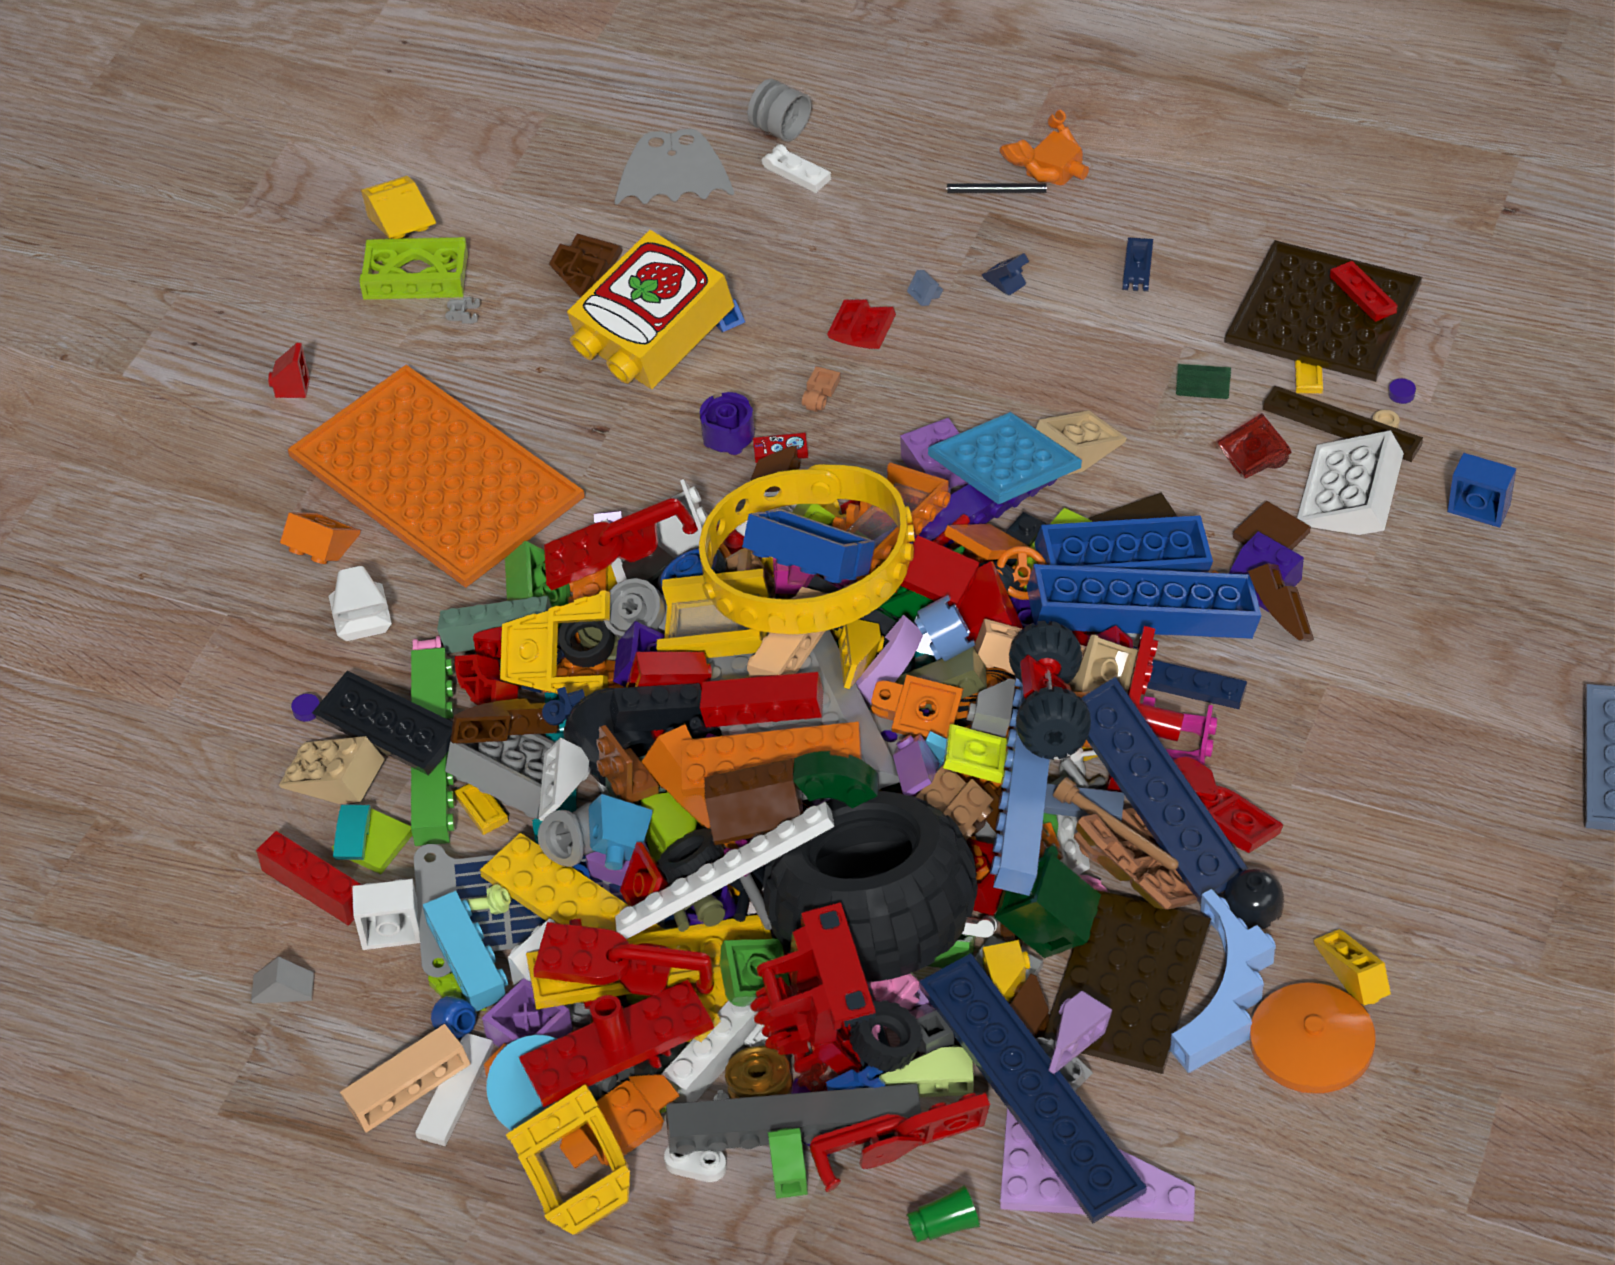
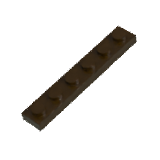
M1278 386L1273 387L1263 403V410L1344 439L1391 431L1404 453L1402 459L1409 462L1413 461L1422 446L1423 437Z

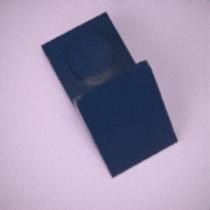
M1025 253L999 262L981 275L986 281L1009 296L1026 285V281L1021 274L1023 272L1021 267L1027 264L1029 260Z

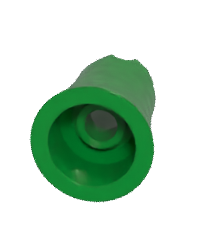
M965 1185L930 1203L917 1207L918 1210H914V1212L906 1214L916 1243L927 1239L931 1241L944 1235L980 1227L974 1204Z

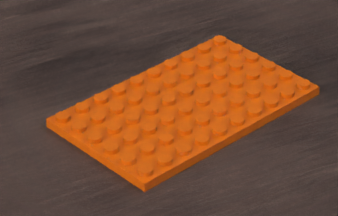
M404 365L288 448L289 456L465 588L505 559L524 541L530 540L585 498L583 489L408 365Z

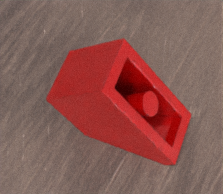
M302 343L294 344L275 361L273 372H269L268 383L269 387H273L275 398H306L310 377Z

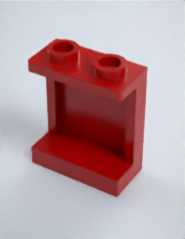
M917 535L915 542H913V560L909 562L907 574L900 586L934 601L949 595L951 600L947 604L949 607L955 604L959 610L976 578L980 562Z

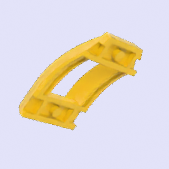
M587 1085L580 1087L506 1134L538 1195L546 1220L561 1227V1229L573 1235L579 1234L629 1202V1167L606 1118ZM586 1123H589L613 1173L563 1203L540 1152Z

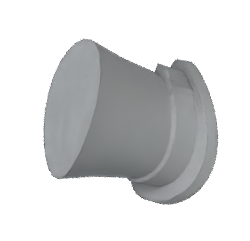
M591 803L582 805L572 813L567 810L552 812L542 821L538 830V842L540 848L549 859L559 865L571 867L579 864L583 856L596 852L590 847L588 809Z

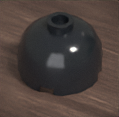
M1256 868L1245 869L1237 873L1227 884L1224 899L1228 903L1230 911L1236 918H1241L1244 921L1247 929L1256 925L1260 929H1265L1271 926V922L1282 916L1284 908L1282 886L1269 872Z

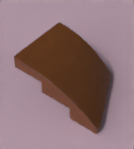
M577 233L570 246L561 243L558 245L549 262V266L581 298L616 263L623 250L620 245Z

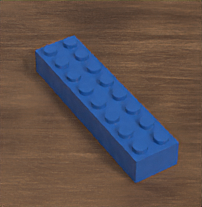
M1034 564L1026 587L1035 625H1037L1038 621H1046V623L1053 621L1064 625L1071 631L1104 632L1117 626L1124 633L1142 634L1144 626L1155 628L1154 634L1253 639L1262 616L1250 575Z

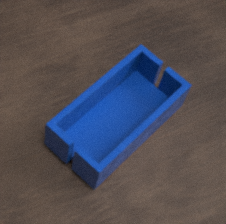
M775 509L766 512L750 513L748 515L742 547L752 550V554L757 557L768 558L770 556L775 558L776 563L780 565H795L800 567V571L812 575L818 573L824 575L826 581L841 583L843 579L856 580L858 576L869 574L875 541L782 509Z

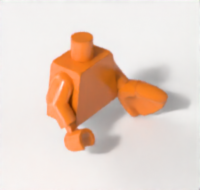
M1057 110L1055 116L1051 114L1048 118L1049 126L1057 128L1058 132L1053 130L1036 148L1033 149L1026 140L1002 145L999 148L1001 155L1008 162L1025 167L1026 175L1035 178L1038 182H1050L1062 186L1073 176L1084 180L1089 172V167L1082 164V148L1078 145L1068 126L1065 127L1063 125L1066 115L1062 110Z

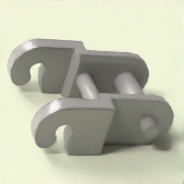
M463 297V300H449L447 307L450 311L446 312L445 318L449 321H462V324L476 323L478 320L477 314L474 313L472 318H470L469 312H464V310L478 308L480 300L476 298L475 303L472 302L471 297Z

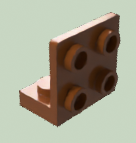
M606 725L600 726L599 739H597L599 750L597 768L601 776H606L615 795H620L623 801L634 803L658 794L657 782L631 748L624 750Z

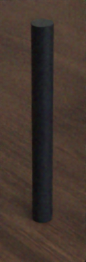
M947 183V193H1047V183Z

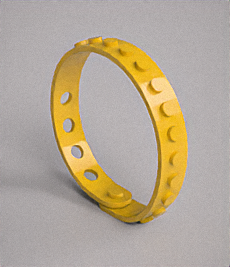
M818 464L811 466L807 470L782 471L756 478L727 494L718 502L705 520L699 540V554L705 583L702 585L704 594L725 617L744 627L763 632L778 634L817 633L854 622L886 602L896 592L907 574L909 562L913 560L914 547L910 542H915L913 524L908 525V523H912L909 506L905 507L901 494L886 478L871 470L857 466ZM773 486L780 488L777 495L773 497L764 496L768 488ZM745 499L746 502L743 509L736 512V506L739 501ZM837 499L857 500L882 509L894 520L899 528V535L894 549L877 569L862 580L844 589L822 596L804 599L759 597L734 589L718 578L712 570L713 559L719 546L735 528L748 520L750 513L765 512L795 504H830ZM720 520L719 528L716 532L717 523Z

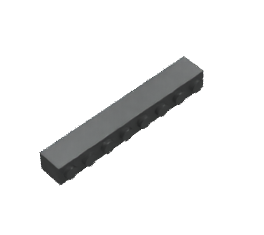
M917 1084L666 1104L669 1154L679 1153L686 1155L694 1151L706 1150L720 1152L730 1148L753 1149L757 1146L769 1145L768 1132H775L782 1128H800L801 1141L810 1144L813 1138L880 1116L891 1114L911 1118L922 1112Z

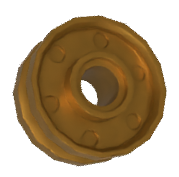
M766 1046L749 1047L739 1051L730 1058L725 1067V1080L728 1085L730 1099L792 1093V1077L790 1075L789 1062L785 1055H778L775 1049H770Z

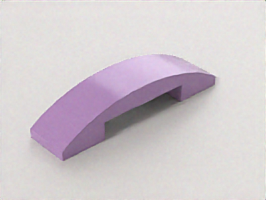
M904 615L885 636L889 643L855 682L868 708L872 705L871 699L876 683L878 681L895 683L911 661L922 640L923 635L919 628Z

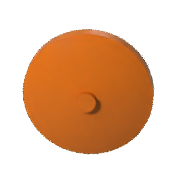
M1298 983L1285 986L1266 997L1257 1007L1252 1018L1250 1047L1255 1061L1272 1080L1291 1090L1319 1094L1343 1089L1354 1083L1365 1073L1374 1055L1376 1036L1370 1015L1354 997L1333 986L1320 983Z

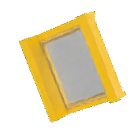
M764 569L716 574L724 583L736 590L759 597L770 598L764 577ZM703 575L662 580L667 613L664 639H657V652H704L705 658L752 654L757 652L763 638L768 636V632L744 627L720 613L704 594L702 587L705 584Z

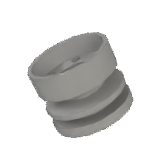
M770 78L764 80L753 93L747 111L748 121L751 125L789 142L798 137L805 128L810 117L811 100L808 95Z

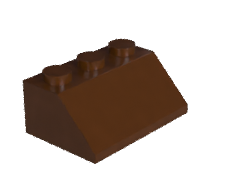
M792 759L704 777L705 803L715 845L765 835L776 829L782 822L791 821L803 814L802 791L793 781L794 762Z

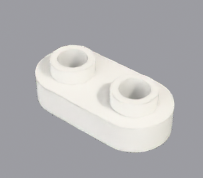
M669 1146L665 1150V1166L672 1174L705 1182H715L720 1180L726 1173V1159L721 1151H694L691 1154L676 1157L675 1155L679 1153L669 1154ZM708 1160H713V1161H715V1162L712 1163V1164H706V1163H705V1162L708 1161Z

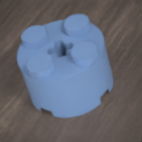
M949 595L918 610L919 617L915 619L922 635L928 633L932 642L929 648L936 660L943 658L945 662L976 645L974 639L968 642L966 637L969 636L970 631L955 604L950 607L947 604L951 600Z

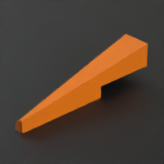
M684 724L658 736L641 762L661 788H664L671 794L674 800L697 822L707 829H711L705 803V794L683 796L681 790V741L692 739ZM735 841L724 843L729 849H738Z

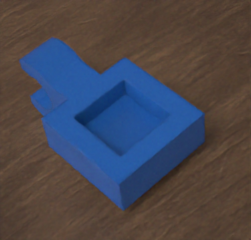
M867 1066L859 1073L852 1069L826 1082L828 1091L877 1088L886 1085L879 1077L874 1079L876 1075L883 1071Z

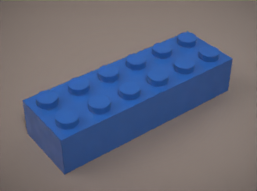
M1201 515L1041 525L1034 543L1036 551L1043 556L1047 565L1208 573L1213 563Z

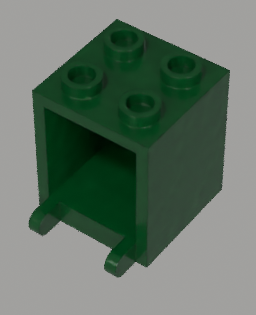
M1055 846L1047 847L1044 856L1038 859L1037 876L1030 895L1003 890L994 917L1044 959L1087 943L1101 897L1099 892L1057 858L1058 850Z

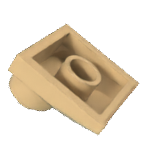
M1091 635L1079 671L1070 682L1072 689L1075 692H1091L1116 677L1128 694L1138 650L1098 638L1097 635Z

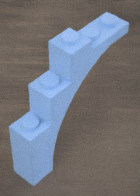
M1212 889L1202 894L1201 913L1205 917L1211 918V925L1220 936L1226 958V970L1221 985L1210 1004L1193 1021L1174 1032L1171 1036V1053L1188 1073L1250 1040L1252 1021L1245 1010L1262 1001L1264 982L1258 972L1274 963L1276 949L1275 942L1268 933L1265 934L1258 925L1248 930L1244 921L1241 918H1236L1230 911L1226 900L1222 897L1219 898Z

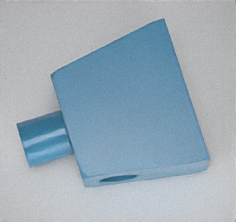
M601 794L589 805L588 809L590 847L593 851L606 855V868L620 870L623 868V860L629 861L631 859L636 842H644L653 810Z

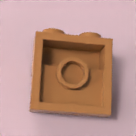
M943 765L936 771L932 783L921 789L914 796L927 801L928 804L939 809L945 816L948 815L958 825L965 840L976 830L972 824L976 820L982 822L992 811L988 805L993 801V798L973 779L966 783L954 771L944 769Z

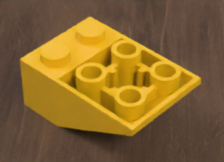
M409 176L361 189L367 217L388 238L399 239L408 232L425 231L429 226L436 224L417 185Z

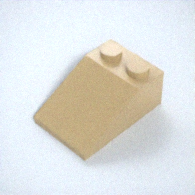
M1091 411L1041 419L1036 427V430L1082 460L1080 469L1066 475L1085 471L1124 444L1127 439Z

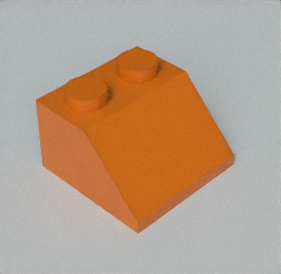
M289 512L280 543L288 546V551L298 555L306 553L312 556V561L327 564V561H339L359 537L361 530L318 513Z

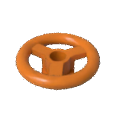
M1015 546L1007 549L997 561V566L1003 568L1010 557L1017 555V564L1012 567L1014 569L1012 574L1014 582L1018 581L1022 588L1028 584L1031 575V569L1027 566V556L1033 558L1037 564L1047 565L1046 560L1039 552L1026 546ZM1018 571L1024 574V578L1019 576ZM1009 587V596L1019 600H1029L1027 592Z

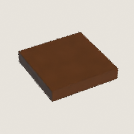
M1266 501L1233 532V539L1245 545L1257 532H1260L1288 549L1293 550L1310 533L1311 526Z

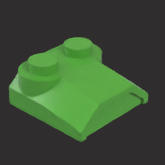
M778 939L725 940L722 943L720 969L725 995L733 1005L738 1007L750 1005L757 998L756 991L765 987L763 979L758 975L756 968L763 962L784 956L782 944ZM788 973L775 975V978L782 977L788 986L790 985Z

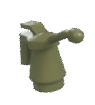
M712 894L674 913L680 932L686 931L689 928L685 910L692 905L698 920L706 926H715L725 917L722 902Z

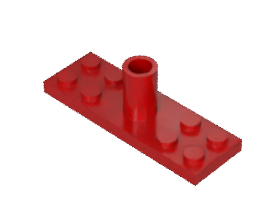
M1144 626L1137 647L1138 652L1128 696L1157 737L1177 742L1184 713L1140 703L1141 695H1145L1151 678L1153 657H1155L1158 640L1153 639L1155 628ZM1109 773L1106 791L1122 792Z
M685 980L622 1009L621 1002L617 997L613 995L600 996L590 1006V1013L594 1023L521 1055L519 1060L542 1106L545 1107L563 1099L584 1085L589 1087L714 1029V1025L689 980Z

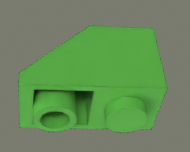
M782 1128L775 1132H768L776 1199L808 1195L800 1128Z

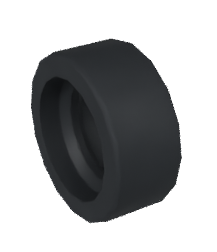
M604 621L562 623L558 632V642L566 659L573 665L582 668L594 667L603 663L610 656L614 648V635L606 627ZM588 627L601 630L602 639L594 648L588 651H577L571 647L570 641L579 630Z

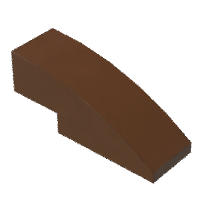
M1267 563L1248 571L1260 599L1276 621L1299 641H1313L1314 637L1297 587L1285 586L1279 565Z

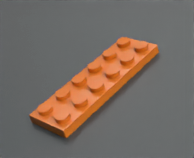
M859 721L682 740L681 790L683 796L705 794L704 777L792 759L794 762V758L807 753L830 751V755L847 758L849 755H852L862 760Z

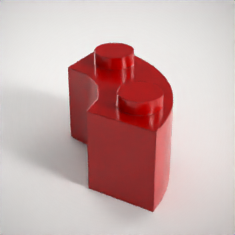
M477 654L455 656V671L459 685L466 690L473 703L482 705L490 702L518 699V686L500 680L499 662L497 659Z

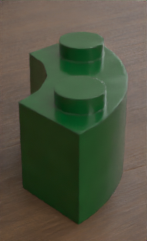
M819 751L794 758L793 781L809 801L819 798H834L846 803L853 809L878 796V773L869 764L857 757L849 755L847 758L830 755V751Z

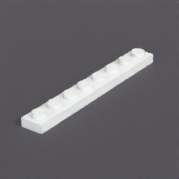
M826 802L818 806H812L802 815L791 821L782 822L776 829L767 834L756 836L745 846L729 851L723 858L711 864L703 865L697 872L688 877L677 879L666 889L650 894L645 900L634 906L624 908L615 916L616 931L628 939L833 828L834 822L831 809Z

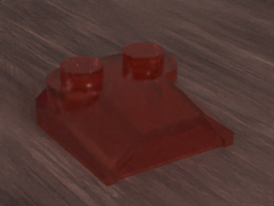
M1263 413L1217 441L1228 461L1244 479L1266 468L1277 469L1284 466L1289 460V454L1292 453L1289 445Z

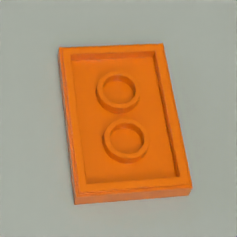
M991 524L947 525L944 532L946 537L986 560L999 559L1007 549L1015 546L1029 547ZM1014 555L1009 559H1016L1017 555Z

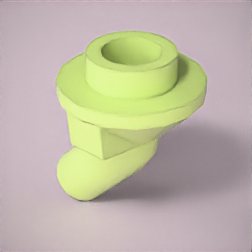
M495 884L487 889V897L467 899L471 911L490 909V913L497 915L508 911L511 898L505 888Z

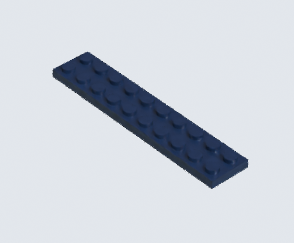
M971 953L919 981V989L953 1031L955 1038L1092 1224L1146 1194V1185L1061 1072L1058 1070L1053 1074L1049 1071L1051 1059Z

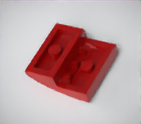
M867 299L844 300L827 333L828 338L860 348L880 349L896 316L893 307H870Z

